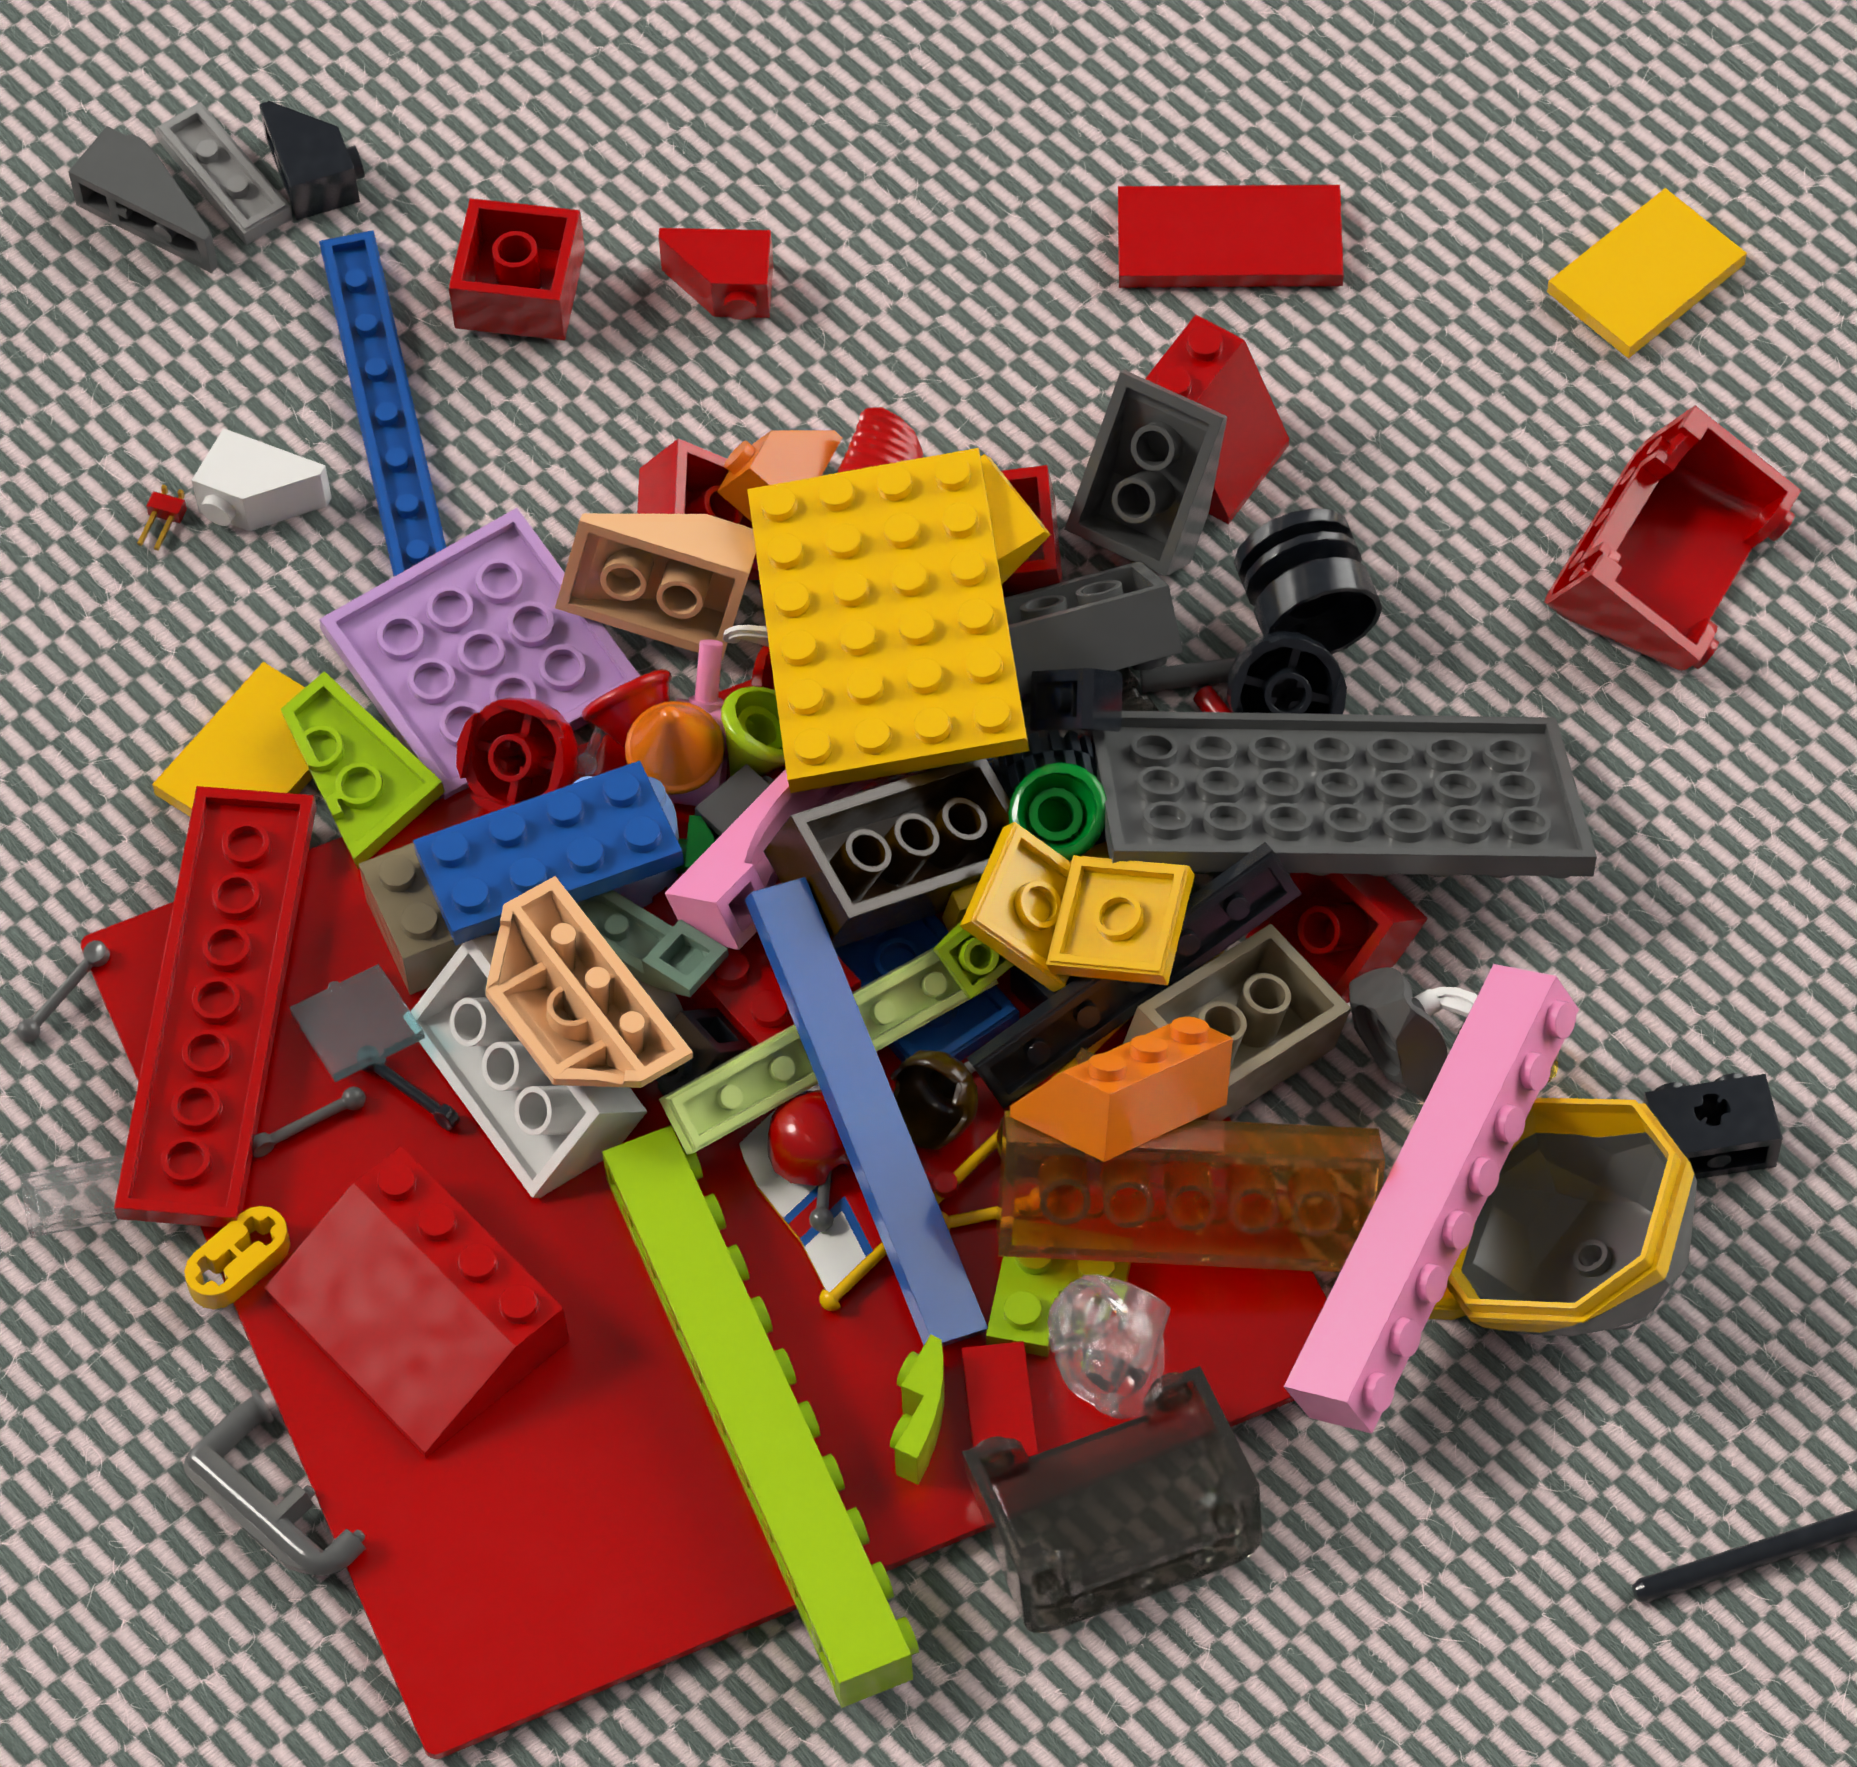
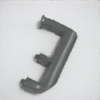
M255 1389L252 1391V1397L233 1409L190 1450L183 1464L184 1472L192 1484L287 1569L318 1576L338 1573L349 1566L366 1549L361 1543L365 1539V1535L361 1530L357 1529L352 1533L345 1529L323 1551L294 1525L314 1505L311 1498L315 1495V1490L311 1486L307 1485L302 1489L297 1485L276 1506L223 1459L228 1452L264 1421L267 1423L274 1421V1417L261 1393Z

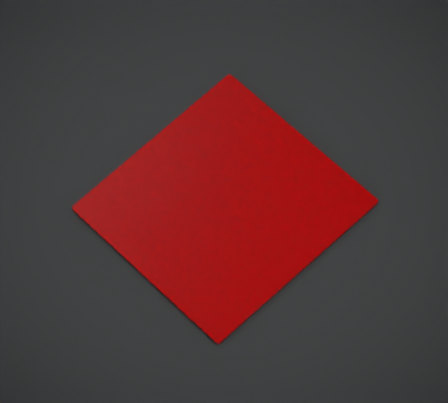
M752 679L719 691L718 698L725 700L732 692L740 688L751 687ZM608 735L579 745L578 770L573 783L585 776L594 777L628 765L625 748ZM729 760L727 763L726 781L730 778ZM784 765L766 775L775 780L786 769V766ZM936 768L879 777L856 794ZM470 788L462 790L446 800L441 798L428 806L370 859L411 844L417 838L491 812L478 806L471 797V795L475 794ZM673 803L677 816L679 838H687L689 815L695 816L696 806ZM340 837L311 848L308 851L257 1134L264 1132L271 1134L342 1098L343 1092L349 1087L360 1088L365 1093L366 1100L364 1106L359 1110L345 1109L276 1144L267 1155L259 1158L252 1157L243 1212L257 1206L270 1207L279 1212L286 1222L290 1248L283 1261L237 1299L233 1305L309 1483L315 1490V1497L333 1539L335 1540L345 1529L352 1533L358 1529L365 1535V1539L361 1543L366 1549L346 1569L423 1749L428 1757L441 1759L796 1610L797 1607L606 1179L604 1160L541 1198H532L404 1022L428 988L411 995L409 994L366 901L360 868L357 869L343 838ZM678 874V876H677V878H676V881H677L683 874ZM778 879L775 885L782 884V883H781L780 880ZM666 886L661 892L653 896V902L643 907V909L673 927L678 922V919L665 895L667 891ZM174 902L90 933L81 940L80 944L82 953L85 946L94 940L103 942L110 951V958L107 963L100 967L93 966L90 972L138 1082ZM944 912L935 914V916H936V917L942 922V924L945 926V924H944V922H943V919H942V916H943V913H944ZM1010 969L997 978L999 983L997 987L1018 1009L1021 1019L1031 1010L1011 992ZM675 994L681 1003L683 1011L698 1009L693 1004L692 996ZM1134 1016L1120 1028L1116 1038L1104 1043L1092 1056L1105 1053L1123 1045ZM885 1046L876 1052L894 1093L896 1081L891 1080L890 1076L899 1068L902 1062L888 1046ZM365 1049L376 1050L381 1056V1062L438 1104L451 1106L457 1112L460 1122L450 1131L442 1128L436 1122L433 1114L377 1073L362 1071L357 1062L359 1054ZM967 1057L961 1060L962 1063L969 1061ZM976 1071L971 1074L974 1077V1083L977 1085L978 1109L975 1119L966 1131L939 1150L919 1148L914 1144L924 1171L935 1175L942 1171L953 1173L999 1129L1002 1117L1009 1111L1011 1105L1003 1109ZM1056 1072L1049 1076L1047 1079H1045L1043 1082L1038 1084L1036 1087L1031 1089L1025 1095L1020 1097L1018 1100H1020L1030 1092L1034 1091L1035 1089L1049 1081L1056 1074ZM656 1080L641 1088H631L648 1112L623 1143L672 1125L659 1101L663 1095L658 1089V1082ZM776 1108L696 1152L703 1172V1178L697 1179L703 1196L713 1193L720 1205L726 1223V1228L719 1230L727 1247L736 1244L742 1253L749 1273V1279L743 1281L750 1299L760 1296L766 1306L773 1327V1331L766 1333L773 1350L776 1351L784 1348L791 1361L797 1383L790 1385L797 1403L807 1400L815 1414L821 1436L814 1438L821 1456L823 1457L831 1453L837 1462L845 1485V1489L838 1493L845 1509L849 1510L856 1507L862 1517L869 1537V1543L863 1545L870 1564L872 1565L880 1561L886 1572L1295 1401L1284 1388V1385L1327 1298L1229 1116L1203 1133L1192 1122H1189L1106 1162L1088 1155L1087 1160L1072 1179L1054 1187L1028 1186L1018 1181L1003 1165L996 1148L958 1185V1191L954 1196L944 1198L938 1204L942 1212L951 1216L1029 1200L1038 1191L1048 1193L1053 1199L1051 1211L1044 1216L1028 1212L950 1228L949 1233L987 1326L990 1320L1010 1225L1132 1246V1261L1121 1312L1059 1302L1048 1357L1026 1353L1038 1449V1465L975 1471L961 1348L986 1345L987 1330L981 1335L942 1347L944 1362V1408L935 1449L919 1485L896 1475L895 1450L890 1448V1440L894 1429L904 1414L901 1387L897 1386L898 1374L909 1353L914 1351L919 1354L924 1345L888 1255L886 1254L838 1301L841 1306L840 1309L836 1311L825 1310L819 1301L820 1293L825 1289L802 1244L758 1190L744 1162L739 1144ZM400 1145L564 1308L569 1342L427 1458L266 1294L264 1288L348 1188ZM200 1226L206 1242L222 1229ZM255 1230L249 1234L251 1244L260 1241L264 1245H268L272 1242L270 1232L262 1235ZM222 1271L220 1275L222 1277L223 1282H225V1275Z

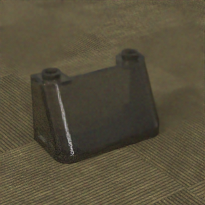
M1200 1366L1182 1373H1168L1156 1379L1144 1397L1142 1405L1143 1416L1028 1457L1020 1441L996 1436L985 1439L976 1447L962 1452L966 1475L1014 1603L1027 1630L1033 1633H1047L1064 1628L1235 1565L1248 1558L1260 1546L1262 1540L1260 1486Z

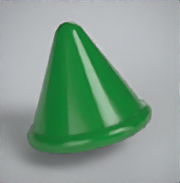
M1070 763L1047 764L1032 771L1016 787L1010 800L1009 824L1016 822L1071 861L1073 855L1082 856L1101 837L1105 828V801L1107 797L1101 783L1087 769Z

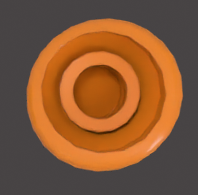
M681 701L663 702L641 713L633 722L625 743L627 764L641 761L647 776L661 781L667 795L685 794L697 790L708 783L717 773L723 761L725 751L724 736L715 719L701 707Z

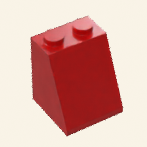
M1195 315L1145 379L1227 416L1208 514L1229 525L1288 448L1290 439L1245 340Z

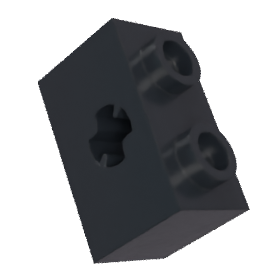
M1731 1073L1723 1075L1713 1082L1688 1086L1684 1083L1672 1082L1661 1085L1654 1091L1645 1092L1643 1103L1647 1105L1689 1160L1696 1179L1776 1167L1783 1137L1766 1074L1746 1076L1741 1073Z

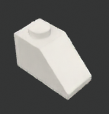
M225 428L221 431L192 479L199 513L215 524L221 526L231 524L247 531L256 530L327 507L332 498L325 465Z

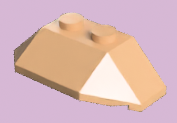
M556 876L503 905L500 927L486 985V997L553 1085L641 1088L693 1058V1052Z

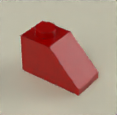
M659 228L658 239L662 271L712 316L730 317L736 320L770 318L773 278L771 230Z

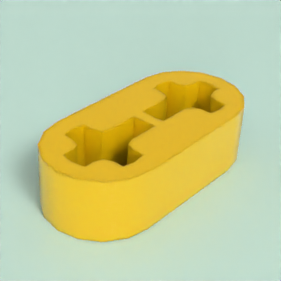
M257 1206L249 1208L238 1215L237 1221L228 1223L196 1250L187 1260L184 1269L189 1294L193 1300L203 1308H225L234 1303L279 1265L287 1256L290 1248L289 1234L282 1215L270 1207ZM255 1230L262 1235L270 1232L272 1242L268 1245H264L260 1241L251 1244L249 1234ZM207 1270L215 1274L223 1271L226 1281L221 1285L212 1280L205 1284L202 1274Z

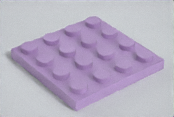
M518 508L511 510L319 619L321 631L398 740L442 781L445 792L440 796V799L444 798L446 800L454 794L469 788L466 778H460L456 767L457 741L465 722L474 713H479L489 703L510 697L539 700L557 709L570 724L574 732L589 723L582 718V711L589 703L614 688L640 677L602 623L555 609L565 572Z

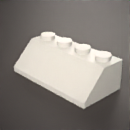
M481 936L467 941L460 946L405 1018L404 1022L532 1198H541L603 1161L602 1151L622 1144L648 1111L629 1087L552 1084L486 997V985L497 936Z

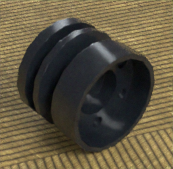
M1311 508L1290 512L1268 521L1252 532L1238 548L1234 565L1248 600L1254 606L1253 612L1262 635L1275 631L1299 632L1322 643L1332 655L1348 648L1366 636L1379 620L1382 605L1366 566L1361 564L1362 557L1346 518L1334 510Z

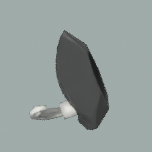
M1385 967L1360 975L1349 983V1000L1355 1031L1385 1077L1420 1101L1425 1102L1448 1056L1443 1034L1431 1015L1439 1012L1442 1008L1467 1017L1477 995L1457 987H1439L1432 990L1427 989L1412 998V987L1409 980L1397 969Z

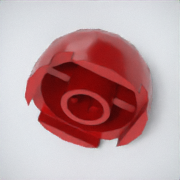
M504 698L489 703L479 713H474L465 722L457 741L456 767L460 778H466L469 788L475 794L471 795V797L478 806L494 812L571 785L578 770V745L572 727L557 709L535 699Z

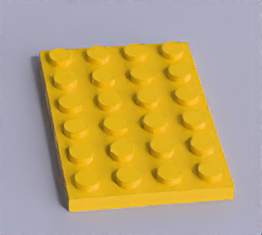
M979 448L747 489L787 780L791 793L1029 751Z

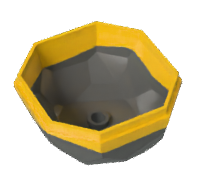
M1536 1098L1525 1120L1524 1131L1520 1139L1513 1144L1499 1173L1497 1187L1488 1196L1474 1224L1471 1240L1462 1249L1448 1277L1447 1288L1471 1322L1484 1328L1533 1335L1576 1336L1609 1329H1628L1647 1320L1688 1266L1697 1180L1691 1163L1645 1103L1625 1099Z

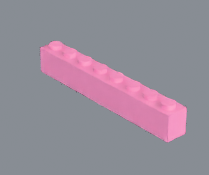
M1493 964L1284 1385V1388L1309 1418L1372 1434L1383 1411L1390 1406L1395 1386L1409 1357L1418 1349L1421 1333L1435 1304L1441 1300L1446 1291L1448 1277L1462 1249L1471 1240L1474 1224L1488 1196L1497 1187L1499 1173L1513 1144L1520 1139L1524 1131L1525 1120L1539 1091L1546 1086L1549 1080L1552 1064L1564 1040L1570 1036L1574 1029L1579 1008L1557 976Z

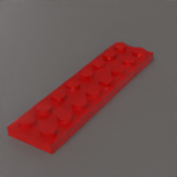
M196 786L114 1204L117 1219L224 1228L231 1221H237L238 1215L243 1212L253 1157V1140L258 1130L317 808L314 795Z

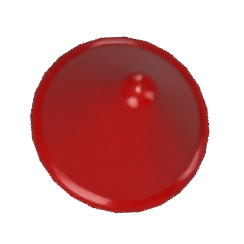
M659 669L614 688L589 703L582 711V718L586 722L593 723L625 748L627 734L633 722L640 714L654 705L670 702V682L672 680L670 671Z

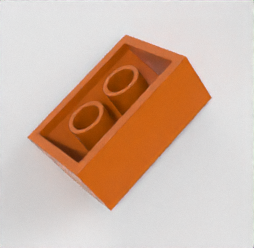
M1186 1016L1176 1018L1170 1024L1145 1035L1136 1036L1121 1046L1102 1054H1096L1089 1060L1061 1072L1012 1104L1009 1117L1106 1162L1227 1105L1233 1038L1210 1028L1208 1023L1202 1019Z

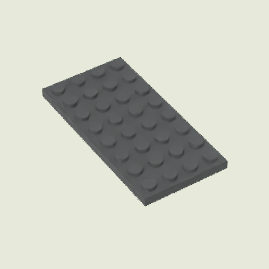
M1122 711L1121 730L1119 732L1087 731V735L1091 738V743L1093 744L1097 779L1103 786L1107 797L1105 801L1104 830L1109 859H1112V864L1131 860L1190 866L1194 874L1224 872L1266 842L1288 873H1309L1317 876L1329 875L1331 873L1370 874L1373 876L1428 874L1434 877L1488 875L1495 878L1549 876L1557 879L1570 876H1594L1597 856L1556 718Z

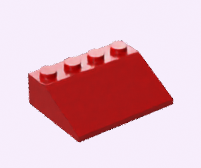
M402 1145L348 1188L264 1287L266 1294L425 1458L435 1452L569 1342L564 1308Z

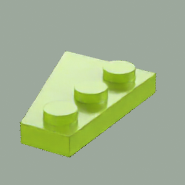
M325 671L281 708L285 722L357 869L359 868V863L370 859L445 792L442 781Z

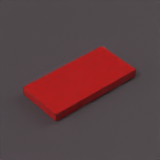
M1340 185L1118 186L1119 288L1343 286Z

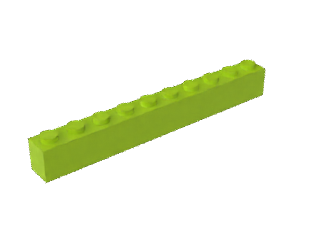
M672 1125L602 1151L606 1179L841 1708L913 1680L912 1655L919 1653V1647L912 1627L905 1616L899 1619L894 1617L887 1601L894 1598L893 1588L887 1572L880 1561L872 1565L869 1562L863 1545L869 1543V1537L862 1517L856 1507L849 1510L845 1509L838 1493L845 1489V1485L837 1462L831 1453L823 1457L821 1456L814 1438L821 1436L815 1414L807 1400L797 1403L790 1385L797 1383L791 1361L784 1348L776 1351L773 1350L766 1333L773 1331L766 1306L760 1296L750 1299L743 1284V1281L749 1279V1273L742 1253L736 1244L730 1247L726 1246L719 1231L726 1228L720 1205L713 1193L703 1196L697 1179L703 1178V1172L696 1152L686 1154L683 1146L678 1141Z

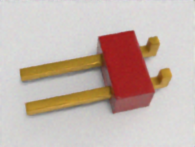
M163 484L161 486L162 492L153 491L146 505L150 517L137 542L139 546L143 545L156 517L167 520L154 546V550L159 551L172 522L180 524L187 511L184 491L178 490V498L167 495V486Z

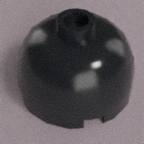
M1275 631L1255 638L1238 653L1229 670L1227 700L1231 713L1343 714L1345 710L1347 686L1339 663L1322 643L1299 632Z

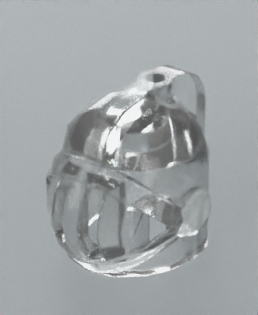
M1083 1275L1071 1282L1055 1298L1049 1309L1048 1316L1049 1344L1051 1351L1056 1353L1055 1361L1067 1387L1079 1398L1095 1406L1098 1411L1111 1417L1123 1420L1144 1415L1151 1409L1156 1400L1163 1377L1164 1331L1171 1308L1153 1294L1116 1278L1102 1275Z

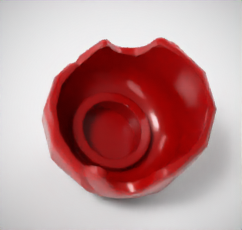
M821 1090L803 1092L781 1104L771 1116L767 1139L768 1157L775 1173L790 1183L818 1186L826 1182L828 1174L840 1164H845L848 1167L851 1166Z

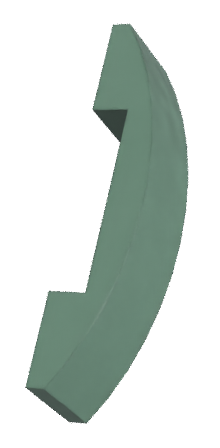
M614 890L577 902L636 979L661 990L691 997L729 956L728 948L680 919L672 927Z

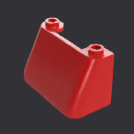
M1694 405L1650 436L1634 453L1545 597L1544 603L1564 619L1679 671H1684L1691 666L1699 669L1708 662L1719 645V641L1714 638L1718 626L1710 621L1711 617L1753 547L1764 541L1767 537L1771 541H1776L1789 528L1795 517V514L1790 509L1802 490L1699 407Z

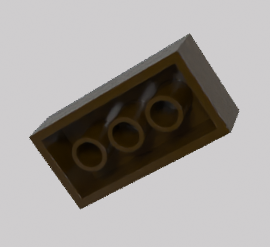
M987 759L942 766L793 814L765 848L764 853L781 883L806 877L835 949L944 912L954 890L980 881L1003 827L1009 825L1010 799Z

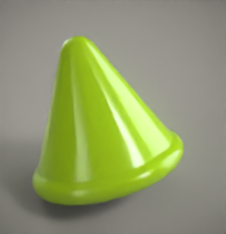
M752 686L740 688L732 692L724 700L721 708V720L726 734L730 777L745 764L749 765L760 777L784 766L785 759L775 690Z

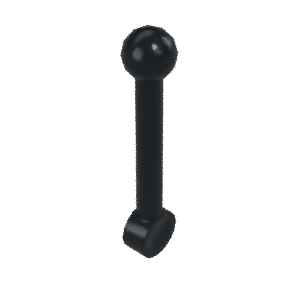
M365 1049L359 1054L357 1062L362 1071L377 1073L433 1114L436 1122L442 1128L450 1131L460 1122L457 1112L451 1106L438 1104L381 1062V1056L376 1050Z

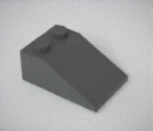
M1126 370L1120 371L1064 530L1133 562L1141 561L1149 569L1164 576H1168L1190 564L1210 510L1227 416Z

